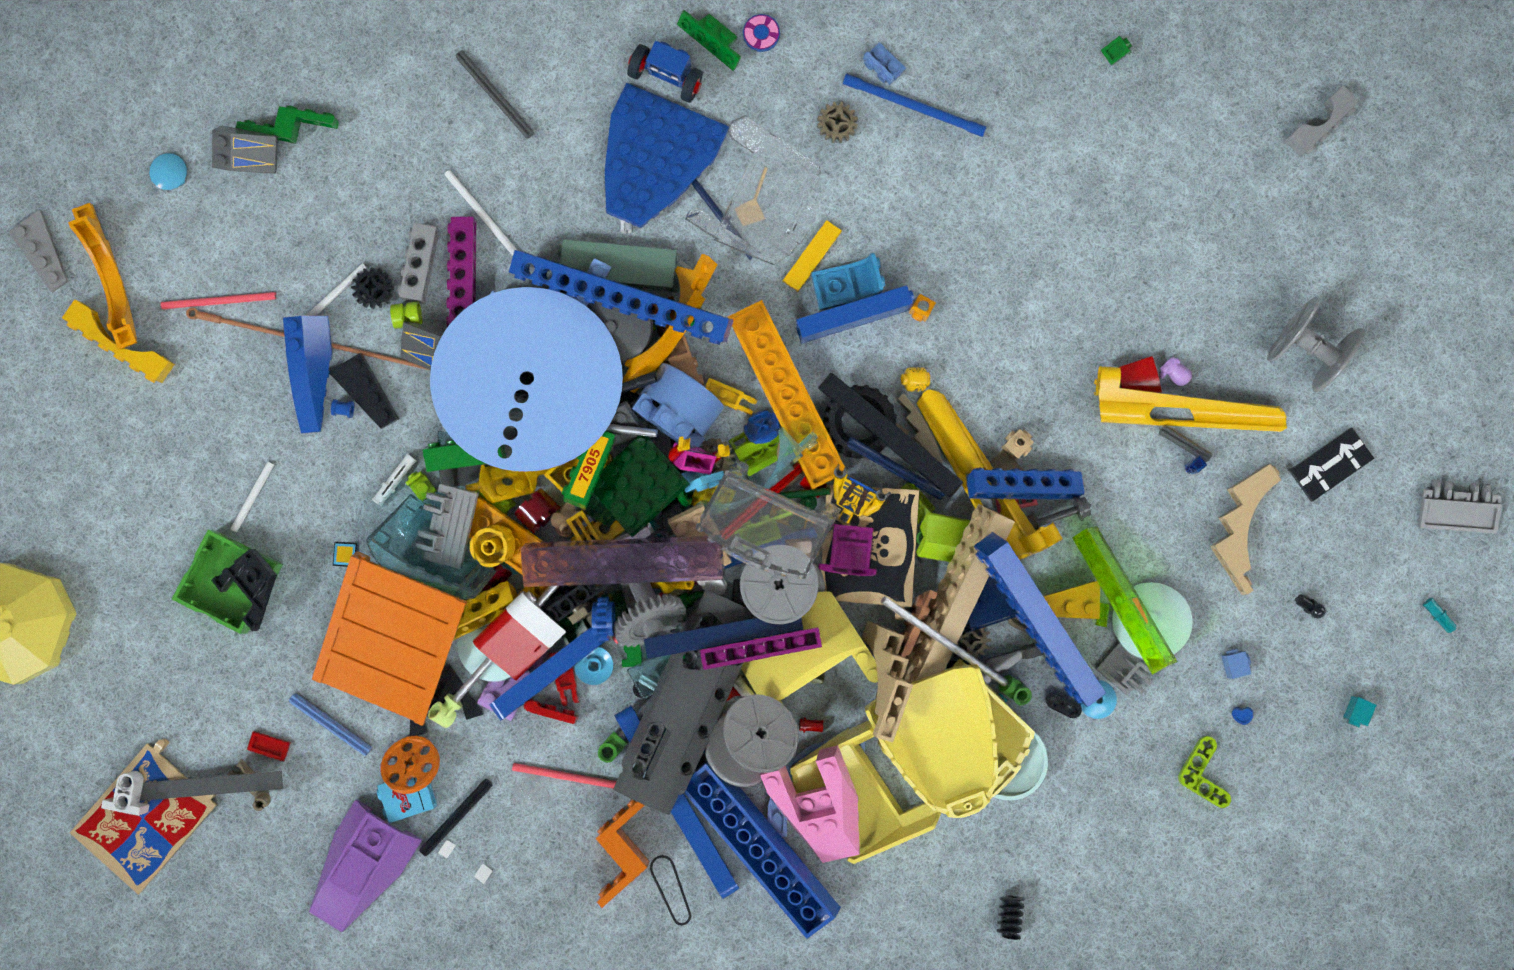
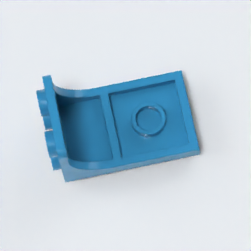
M870 253L867 258L855 263L811 272L810 275L819 311L880 294L883 291V287H885V279L883 275L880 276L879 268H881L879 257H876L875 253Z

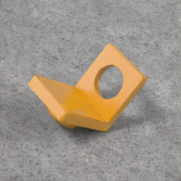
M919 294L909 313L913 319L919 322H926L936 302ZM920 301L928 302L929 309L927 311L918 308Z

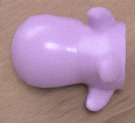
M1174 356L1160 367V378L1163 379L1166 375H1169L1178 386L1186 385L1192 378V372L1183 364H1180V360Z

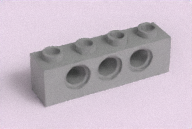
M414 223L413 228L409 230L410 243L409 247L407 246L405 250L406 263L401 269L402 283H399L397 293L402 300L410 302L419 301L421 304L426 302L440 232L435 226ZM424 241L425 246L422 249H418V244ZM422 260L419 267H414L415 261ZM418 278L417 284L410 286L411 280Z

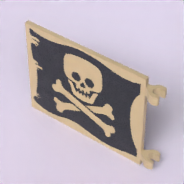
M827 485L831 489V495H826L822 564L830 565L834 524L874 528L870 569H876L877 571L874 576H856L821 570L825 591L831 592L839 602L883 605L881 599L886 596L903 609L904 607H912L919 490L883 488V494L886 495L890 491L891 495L885 499L881 508L869 516L859 517L854 514L848 524L839 519L844 508L836 504L834 486ZM895 613V620H904V618Z

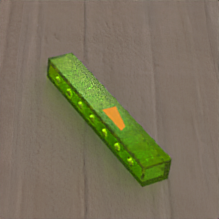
M1098 526L1086 528L1072 537L1152 675L1177 663V659Z

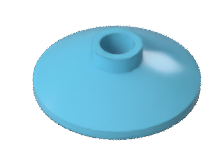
M598 647L574 665L576 675L582 682L589 685H598L605 682L613 671L611 655L604 648ZM592 662L598 663L597 669L591 667Z
M1101 680L1098 681L1106 692L1101 697L1102 702L1097 703L1095 701L1089 707H1086L1082 702L1080 703L1083 713L1094 719H1102L1109 716L1114 711L1117 703L1116 693L1112 686Z

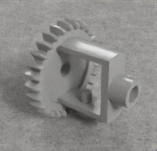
M634 568L619 579L623 587L621 600L628 614L622 612L623 618L619 616L618 621H615L613 627L614 635L619 644H622V646L627 645V647L631 645L636 647L638 644L642 646L644 644L643 638L671 633V629H676V625L681 624L680 620H683L684 615H686V609L681 599L671 594L668 596L663 594L662 599L659 595H655L643 569L636 570Z

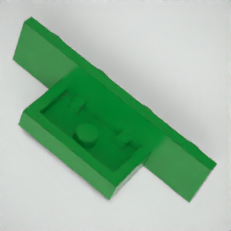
M683 10L677 25L734 71L738 66L741 56L731 49L730 46L736 41L737 36L711 14L697 21L688 12Z

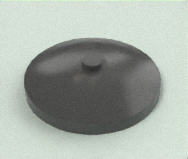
M605 290L599 292L601 297L604 296ZM618 293L616 297L619 303L623 299L621 293ZM637 298L634 301V306L638 309L641 302ZM598 301L595 304L589 303L586 307L598 316L612 335L620 355L621 365H625L627 360L635 358L647 350L653 335V319L649 318L648 321L638 319L637 314L631 313L626 315L620 313L619 308L613 307L612 310L602 307V303Z

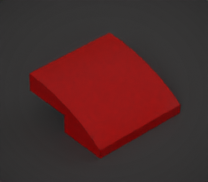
M1153 356L1118 367L1121 370L1120 388L1162 393Z

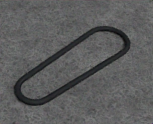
M657 856L650 863L651 875L673 921L677 925H686L691 920V912L674 862L668 856ZM659 858H666L673 867L689 915L688 920L684 923H679L675 919L653 873V863Z

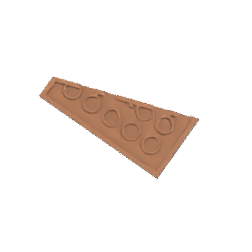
M929 590L919 594L918 597L915 596L912 601L913 610L911 614L920 620H924L930 611V606L928 605L932 598L935 599L938 593ZM907 620L904 621V625H906L904 633H900L904 635V639L898 653L905 658L907 655L910 656L921 631Z

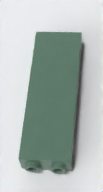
M563 239L562 245H559L558 256H561L560 264L588 272L593 259L596 258L612 266L607 279L635 288L674 291L677 250ZM566 276L564 281H570L569 277Z

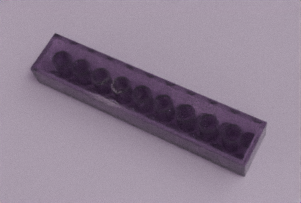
M722 535L525 543L520 548L524 587L722 580L725 574Z

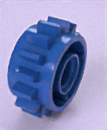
M599 597L598 602H593L592 632L593 636H598L599 641H609L610 636H614L613 627L616 621L615 604L610 602L609 597Z

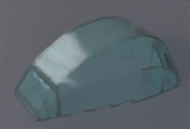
M410 494L367 537L366 543L370 553L379 565L460 599L475 598L496 574L492 567L482 566L472 557L469 542L461 569L423 559L426 550L415 547L416 542L433 545V540L419 536L418 531L425 530L436 534L438 532L429 530L434 512L424 510V504L426 503L413 494Z

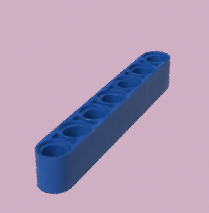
M592 627L494 700L489 706L500 721L606 641H599L598 636H593Z

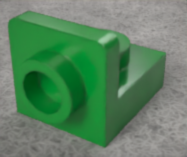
M1118 36L1101 49V52L1110 65L1113 66L1127 54L1132 53L1130 50L1132 44L1127 38L1123 39L1121 36Z

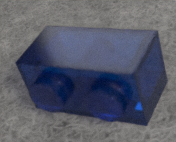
M1197 456L1184 466L1187 473L1196 474L1205 468L1207 464L1200 456Z

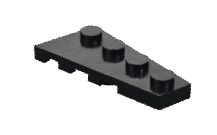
M358 353L330 370L329 374L380 429L399 420L362 353Z

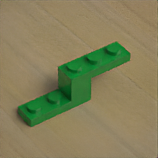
M286 105V107L279 106L275 126L266 123L257 125L253 121L244 120V122L237 121L235 128L276 135L279 141L296 144L301 122L338 129L339 121L331 113L323 112V114H318L311 109H304L302 111L294 106Z

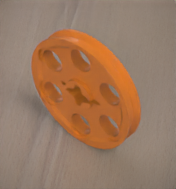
M408 736L395 742L383 756L380 767L382 779L390 789L397 793L411 794L418 792L429 785L435 778L440 766V756L436 747L424 737ZM407 744H413L411 750L404 751V747ZM430 747L426 755H421L423 748ZM391 758H398L394 765H389ZM432 764L429 772H423L424 766ZM399 774L398 781L391 783L392 776ZM417 778L415 785L408 786L410 779Z

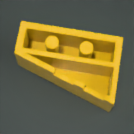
M1100 580L1043 596L1056 617L1100 619Z

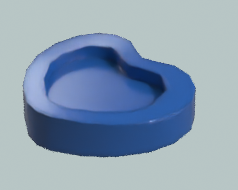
M1235 707L1232 710L1233 718L1242 725L1250 723L1254 715L1250 707Z

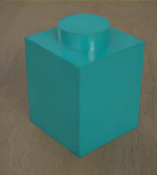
M1351 696L1343 718L1349 720L1348 724L1358 728L1361 725L1369 726L1377 705L1360 697Z

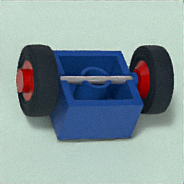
M655 41L651 51L647 46L639 44L629 58L627 70L629 77L639 79L644 69H648V74L682 88L681 99L683 101L691 103L701 89L703 71L691 68L690 55L686 51L671 48V45L661 41L660 43Z

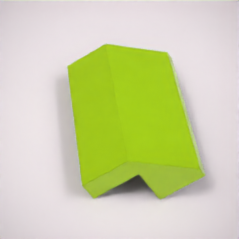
M781 429V432L775 439L764 444L750 442L744 432L728 440L748 476L778 461L777 447L784 431ZM744 437L746 442L736 447L734 443ZM790 445L783 457L793 452Z
M927 512L920 525L924 537L916 551L918 557L951 562L955 549L960 544L963 532L969 525L970 520Z

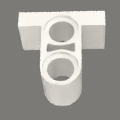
M131 771L120 775L117 779L114 797L103 800L101 808L138 816L147 813L150 804L140 803L144 781L143 775L138 771Z

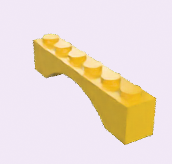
M74 299L62 316V319L68 322L66 324L68 327L75 331L79 329L83 332V337L90 341H97L99 343L98 347L106 352L112 351L114 353L113 357L121 362L127 361L130 363L128 367L138 373L142 371L145 373L144 377L153 383L155 381L163 383L175 365L154 351L139 352L125 348L119 350L116 342L105 331L98 312L83 302Z

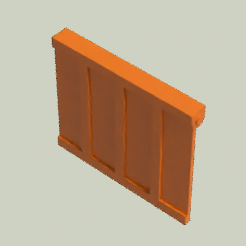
M357 551L350 557L312 680L327 684L411 719L414 723L423 726L467 601L370 561V556Z

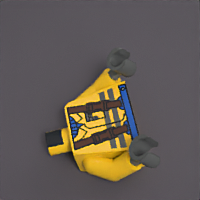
M838 464L834 470L835 479L833 486L836 504L844 508L839 519L849 524L854 514L863 517L878 511L885 499L891 495V492L889 491L886 495L883 494L882 489L884 487L877 491L847 475L848 467L840 471V464Z

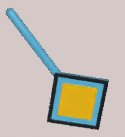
M334 542L332 566L348 567L350 557L357 552L358 543Z

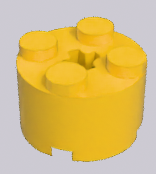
M490 525L479 530L470 541L472 557L485 567H494L507 561L513 556L515 551V539L512 531L501 525Z

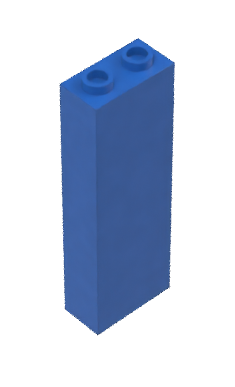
M906 285L796 319V330L800 342L803 344L907 312L913 304L912 301H915L912 290H908Z

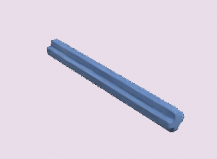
M297 693L290 697L289 703L362 755L366 756L371 751L372 747L303 697Z

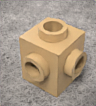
M1019 429L1016 432L1012 430L1005 437L1007 442L1001 448L1014 460H1017L1021 455L1025 457L1033 449L1030 446L1034 442L1031 440L1032 436L1026 430L1022 431Z

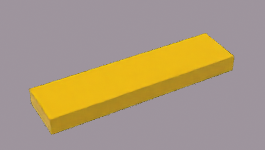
M826 220L785 276L783 282L799 292L811 272L815 270L842 230Z

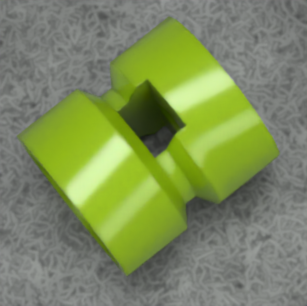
M419 301L408 302L406 306L403 303L390 306V316L394 329L403 328L404 321L423 324L422 309Z

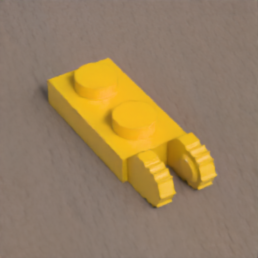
M711 378L708 379L705 386L724 406L752 415L753 411L750 408L739 404L742 399L751 404H756L758 400Z

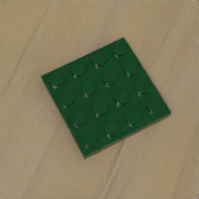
M639 435L602 470L594 489V494L633 538L684 491L690 483L648 436Z

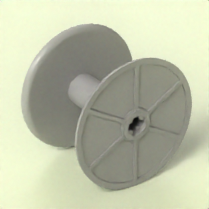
M1317 297L1306 302L1290 319L1272 345L1267 356L1268 361H1275L1295 343L1306 350L1307 355L1312 354L1324 362L1312 383V390L1315 393L1326 388L1343 371L1357 352L1365 336V330L1358 328L1349 333L1335 347L1324 339L1323 334L1318 335L1307 328L1319 305Z
M775 545L758 551L749 559L742 571L740 590L746 607L754 616L771 624H787L798 620L810 610L815 602L817 593L825 591V583L821 570L811 558L809 559L805 554L793 547Z
M756 694L739 699L729 708L727 713L718 718L707 742L705 754L710 767L718 777L734 786L750 787L763 782L760 776L761 773L777 771L787 765L793 758L798 745V730L795 720L789 710L772 697Z

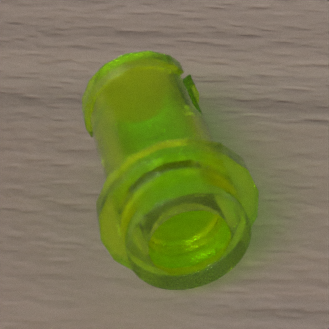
M1100 603V619H1096V626L1107 627L1109 611H1112L1110 608L1111 604Z

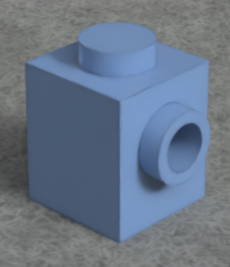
M1238 648L1227 650V654L1221 655L1227 678L1235 679L1252 674L1249 666L1251 665V660L1245 651H1238Z

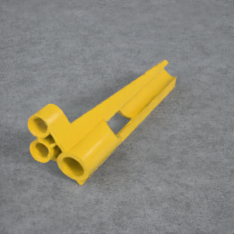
M1099 366L1097 378L1094 380V384H1096L1094 395L1099 396L1101 423L1278 432L1287 428L1286 413L1280 406L1228 402L1119 388L1121 370L1118 367ZM1154 407L1189 408L1194 421L1154 419L1150 417V412Z
M928 389L920 396L916 404L955 474L963 481L962 486L968 495L966 475L970 474L975 468H984V470H992L994 468L944 394ZM970 499L975 509L978 504L983 506L980 499ZM998 499L1001 505L1000 514L1015 521L1006 541L1019 560L1039 553L1063 539L1054 522L1046 527L1042 526L1035 530L1015 499Z

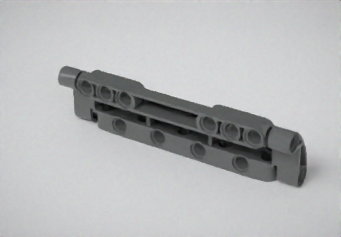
M705 590L698 604V609L690 613L683 630L713 625L715 619L717 620L714 625L754 618L756 616L749 609ZM701 649L672 654L623 757V772L620 773L613 790L643 805L670 815L678 795H682L687 789L743 663L703 670L701 657H699L693 668ZM665 728H666V731H665V733H664V735H663V737H662V739H661V742H660V744H659V746H658V748H657V750H656V752H655V755H654V757H653V759H652V761H651V763H650V766H649V768H648V770H647V772H646V774H645V776H644V778H643V775H644V773H645V771H646V769H647V767H648V764H649V762H650V760H651V758H652V756H653V754H654V751H655V749H656V747H657V745H658V743H659V740H660V738H661V736H662V734H663V732H664V730H665Z

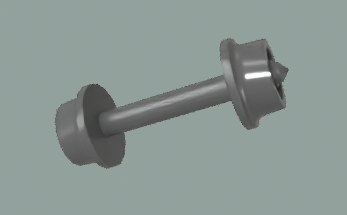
M1073 497L1074 507L1039 519L1035 512L1032 511L1026 517L1035 530L1039 529L1042 525L1077 514L1082 522L1084 518L1091 515V504L1088 503L1085 497Z

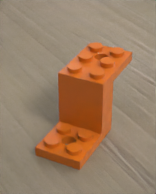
M633 799L627 804L628 808L626 810L622 807L614 814L611 823L606 821L597 831L599 834L596 840L622 869L613 880L614 883L612 885L608 883L600 890L601 892L598 894L600 897L597 903L601 908L648 867L650 862L621 828L623 824L645 806Z

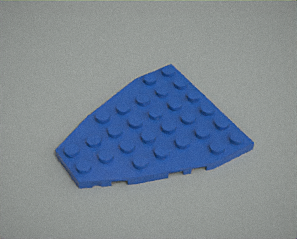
M626 83L610 118L605 162L606 214L639 228L644 227L650 219L657 217L659 212L675 203L690 187V184L696 178H699L708 166L713 164L729 131V126Z

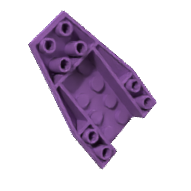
M355 799L334 834L309 910L310 913L340 932H343L402 874L422 839L407 830L402 832L371 813L372 808Z

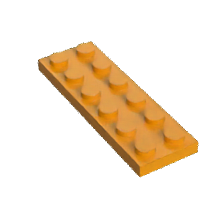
M478 496L469 535L471 539L476 532L490 525H501L509 528L515 539V551L513 556L505 561V563L544 591L561 572L564 574L573 563L485 499Z

